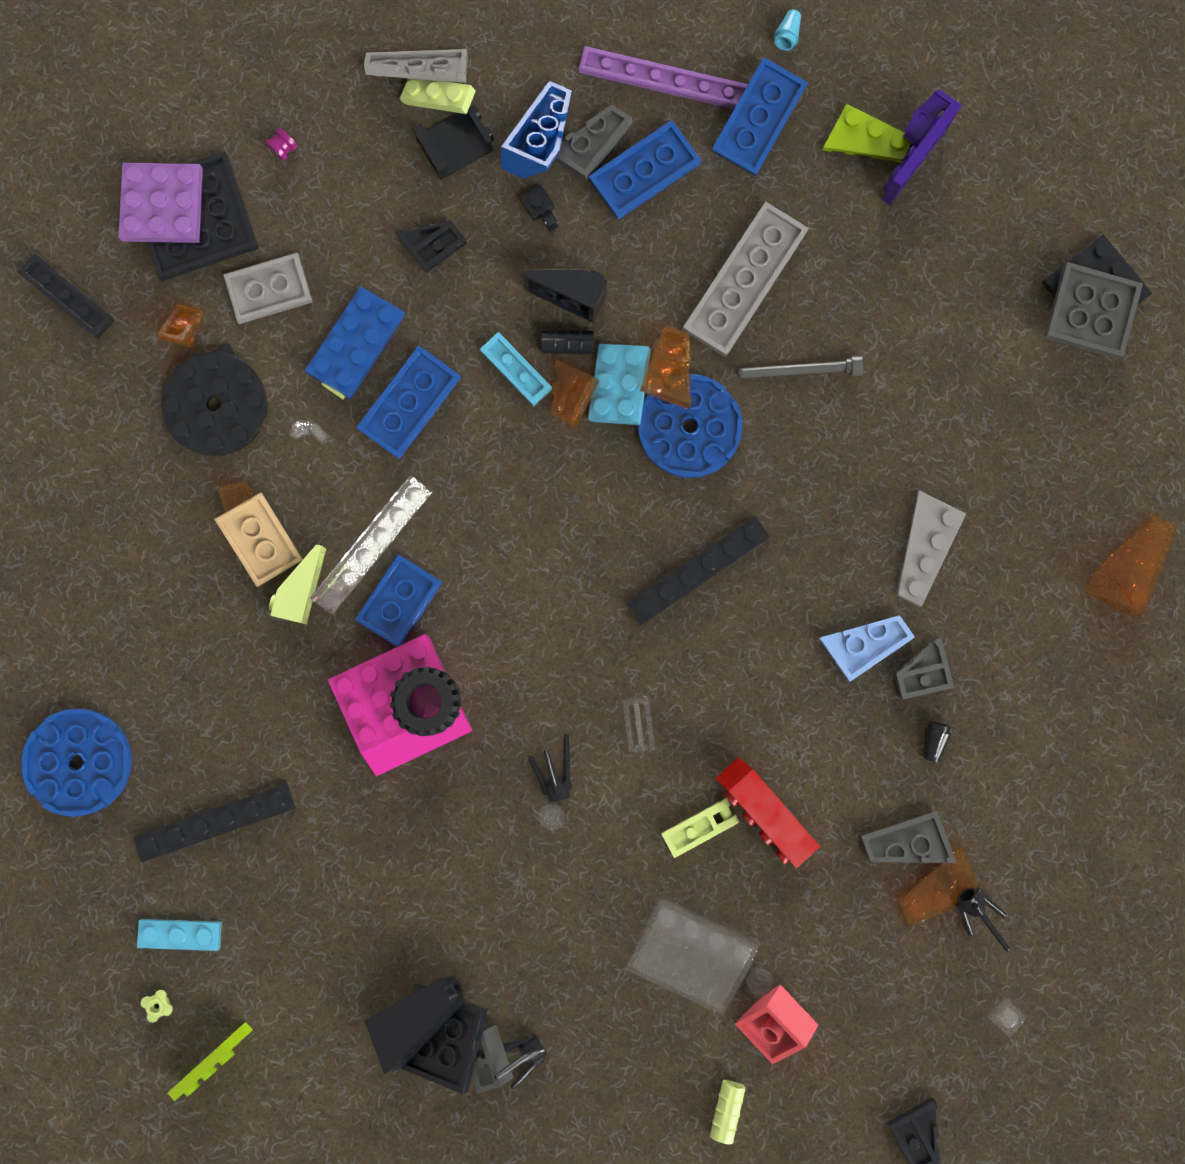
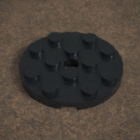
M207 352L188 358L171 373L163 389L161 409L167 429L181 445L202 455L224 456L243 449L256 438L264 418L267 416L268 400L260 377L248 364L230 354ZM212 397L219 398L221 401V406L216 411H210L208 408Z

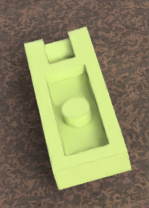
M727 798L716 802L712 806L661 833L674 858L739 823L736 814L733 815L729 809L730 803ZM719 812L723 821L717 824L713 815Z

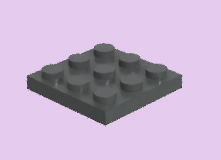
M1067 262L1062 269L1044 338L1120 360L1125 354L1143 283Z

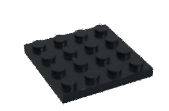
M226 152L189 163L200 164L203 168L199 243L147 242L161 281L259 249Z

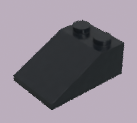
M584 269L524 270L522 273L525 291L591 323H594L607 297V280H605L602 274L594 270L588 272Z

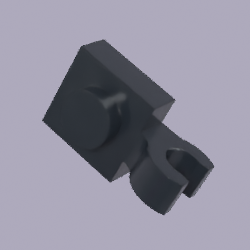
M541 184L519 198L533 221L541 218L549 232L558 227L556 223L558 220L552 213V210L555 209V204Z

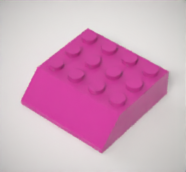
M427 634L328 679L360 753L376 776L473 731L462 707H460L458 718L455 719L451 727L442 733L432 736L412 735L406 729H402L398 725L399 722L394 720L392 716L394 713L393 709H390L389 702H392L390 694L396 687L394 685L395 682L402 678L401 675L417 667H431L446 672ZM430 685L418 687L411 698L413 711L422 718L435 716L442 705L440 692Z

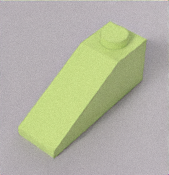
M315 545L277 589L276 595H273L270 600V616L307 624L326 548Z

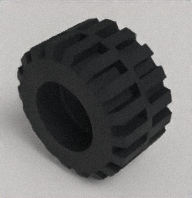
M417 667L410 672H405L401 675L402 678L395 682L394 685L396 687L390 694V697H392V702H389L390 709H393L394 714L392 716L394 720H397L399 722L398 725L402 729H406L408 733L419 736L436 735L446 731L447 728L454 724L455 719L458 718L460 707H462L461 691L458 689L456 681L446 672L431 667ZM423 685L435 687L440 692L442 698L439 712L430 718L419 717L411 706V698L414 691Z

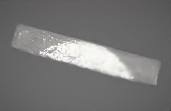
M410 475L310 599L333 615L429 497L431 492Z

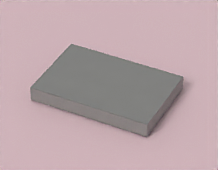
M298 253L223 274L238 324L313 302Z

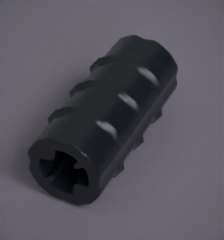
M569 329L542 330V353H553L554 355L593 354L594 331Z

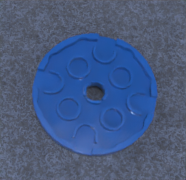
M696 374L679 375L665 380L649 393L643 403L641 423L638 425V435L645 454L659 469L676 477L699 478L718 471L732 458L742 435V416L736 400L717 381ZM687 420H693L697 424V430L691 434L686 432L682 426Z
M89 709L60 711L46 718L30 734L22 754V775L29 793L34 795L45 809L63 816L92 814L110 805L125 788L132 767L130 744L120 726L100 712ZM75 755H79L84 761V764L78 770L74 769L71 765V760Z

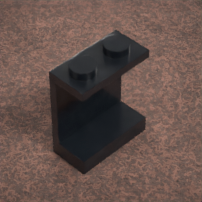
M475 105L469 107L467 114L457 113L427 131L422 123L413 127L416 140L440 180L493 151L492 141H494V137L488 126L483 127L479 121L482 118Z

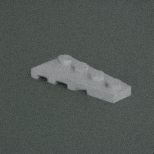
M467 49L366 53L364 68L366 75L378 77L387 76L466 83L468 55Z
M919 490L916 495V503L911 519L909 538L907 539L896 596L918 607H922L966 513Z

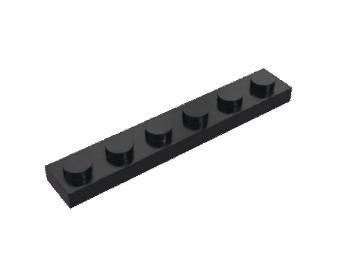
M755 516L626 603V605L641 626L761 545L770 536Z
M286 783L134 836L133 838L140 861L144 862L296 809L289 785Z

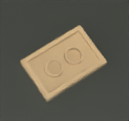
M262 492L214 519L256 587L303 560Z

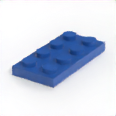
M763 57L713 146L712 152L756 177L808 82Z
M671 120L589 175V182L615 218L619 220L699 166L701 159Z
M360 286L305 369L306 374L351 400L404 318L405 313Z
M418 346L356 428L400 460L459 382L461 376Z

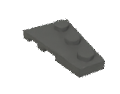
M613 105L609 106L587 121V125L582 129L565 136V140L561 142L560 151L555 160L587 181L589 175L597 169L632 125V117Z
M937 811L860 836L869 863H957Z

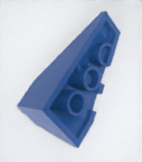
M551 81L547 83L501 146V169L523 179L549 169L560 151L572 90Z

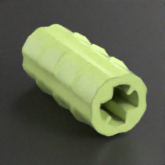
M729 1080L722 1081L710 1137L713 1140L724 1144H733L745 1093L744 1085Z

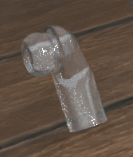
M297 420L290 429V434L293 438L299 439L304 435H312L321 445L330 438V435L313 420Z

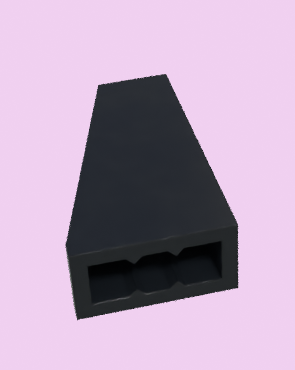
M455 975L440 978L365 1020L384 1074L403 1068L464 1004L463 989Z

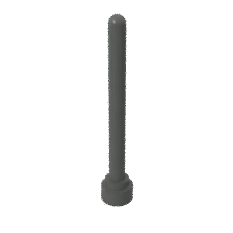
M850 355V358H845V361L740 368L737 375L740 378L845 371L846 374L851 376H860L863 374L862 355Z

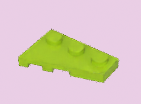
M846 104L824 145L823 151H839L849 155L858 154L870 156L874 159L902 163L911 143L903 138L904 132Z

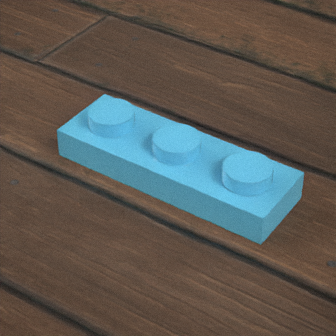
M499 332L480 349V352L533 407L552 390V387Z
M141 919L138 925L137 948L220 950L222 922Z

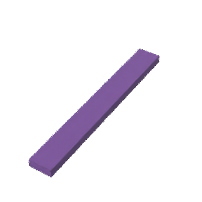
M587 46L584 47L579 66V73L731 109H735L748 84Z

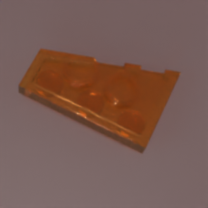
M666 325L664 326L640 389L641 392L689 409L691 406L688 333Z

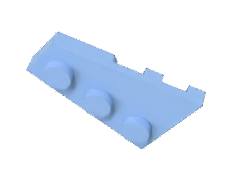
M899 615L818 639L846 680L850 682L915 637Z

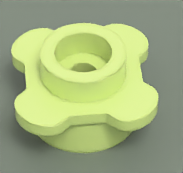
M158 990L155 995L151 997L146 996L141 1000V1006L146 1009L149 1022H156L159 1017L163 1015L169 1016L173 1011V1007L170 1005L169 998L164 990Z

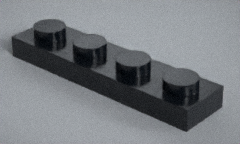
M36 253L18 271L20 275L95 338L99 339L115 321Z

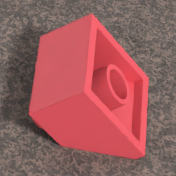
M781 985L766 992L735 1023L739 1030L771 1064L805 1048L818 1027V1024Z

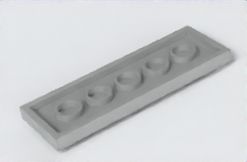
M765 201L683 327V331L726 358L809 228Z

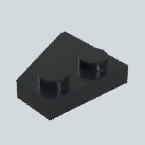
M451 220L438 222L436 225L419 226V229L409 231L401 229L395 232L399 240L426 274L467 244L466 239Z
M933 1097L887 1122L909 1164L940 1163V1152L937 1146L939 1138L938 1126L936 1125L937 1103Z

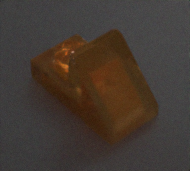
M177 304L158 332L157 338L171 345L195 349L194 331L203 319L202 309Z

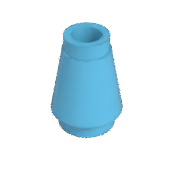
M789 10L774 33V43L781 50L789 51L798 43L801 14L797 10Z

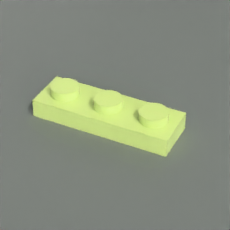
M408 78L400 100L404 104L467 114L475 90L471 85Z

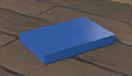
M398 554L355 620L394 646H401L443 582Z

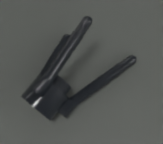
M565 734L564 780L562 776L556 777L549 750H544L550 776L547 783L532 756L529 757L532 768L542 786L543 794L548 795L549 802L570 797L568 789L572 788L570 780L569 735Z
M970 887L960 892L955 906L961 914L968 936H972L973 932L967 914L973 917L980 916L1004 950L1009 952L1010 947L984 913L985 904L1003 918H1006L1007 914L986 897L980 888Z
M527 1035L519 1041L503 1046L505 1052L523 1046L519 1050L522 1056L495 1074V1080L500 1079L523 1062L531 1063L511 1084V1089H515L538 1065L544 1062L542 1058L548 1054L537 1035L531 1039Z

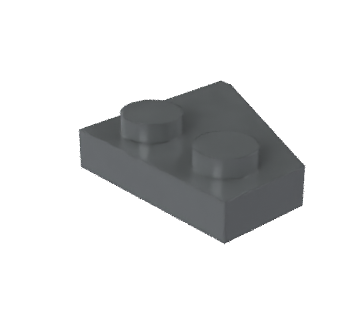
M942 638L932 641L894 674L900 700L954 688Z

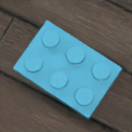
M599 344L588 420L601 423L640 425L651 352L648 346Z

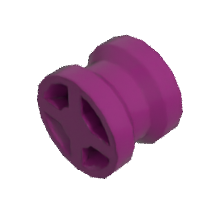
M281 128L275 131V136L272 139L265 141L268 149L283 162L287 159V154L298 147L295 141Z

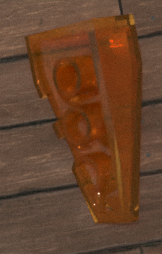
M1152 514L1108 559L1095 569L1083 593L1129 617L1143 615L1157 586L1177 525L1156 514Z

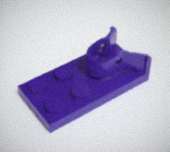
M936 90L914 112L906 127L903 138L913 144V146L905 155L900 166H897L888 178L889 180L883 187L886 193L881 200L888 205L893 202L962 107L960 103L943 91Z

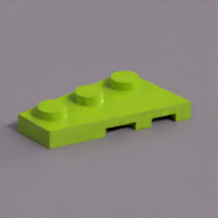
M245 1022L168 1092L169 1096L176 1101L183 1093L187 1097L200 1086L198 1080L202 1078L205 1082L218 1070L215 1067V1064L218 1062L221 1066L224 1065L235 1054L232 1049L252 1031V1028Z

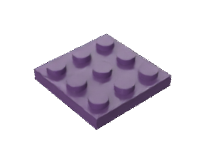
M122 163L119 239L126 242L199 243L203 174L201 165Z

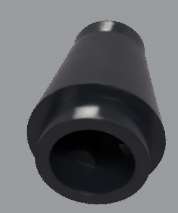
M929 721L928 727H925L924 759L940 762V758L952 735L950 733L951 726Z

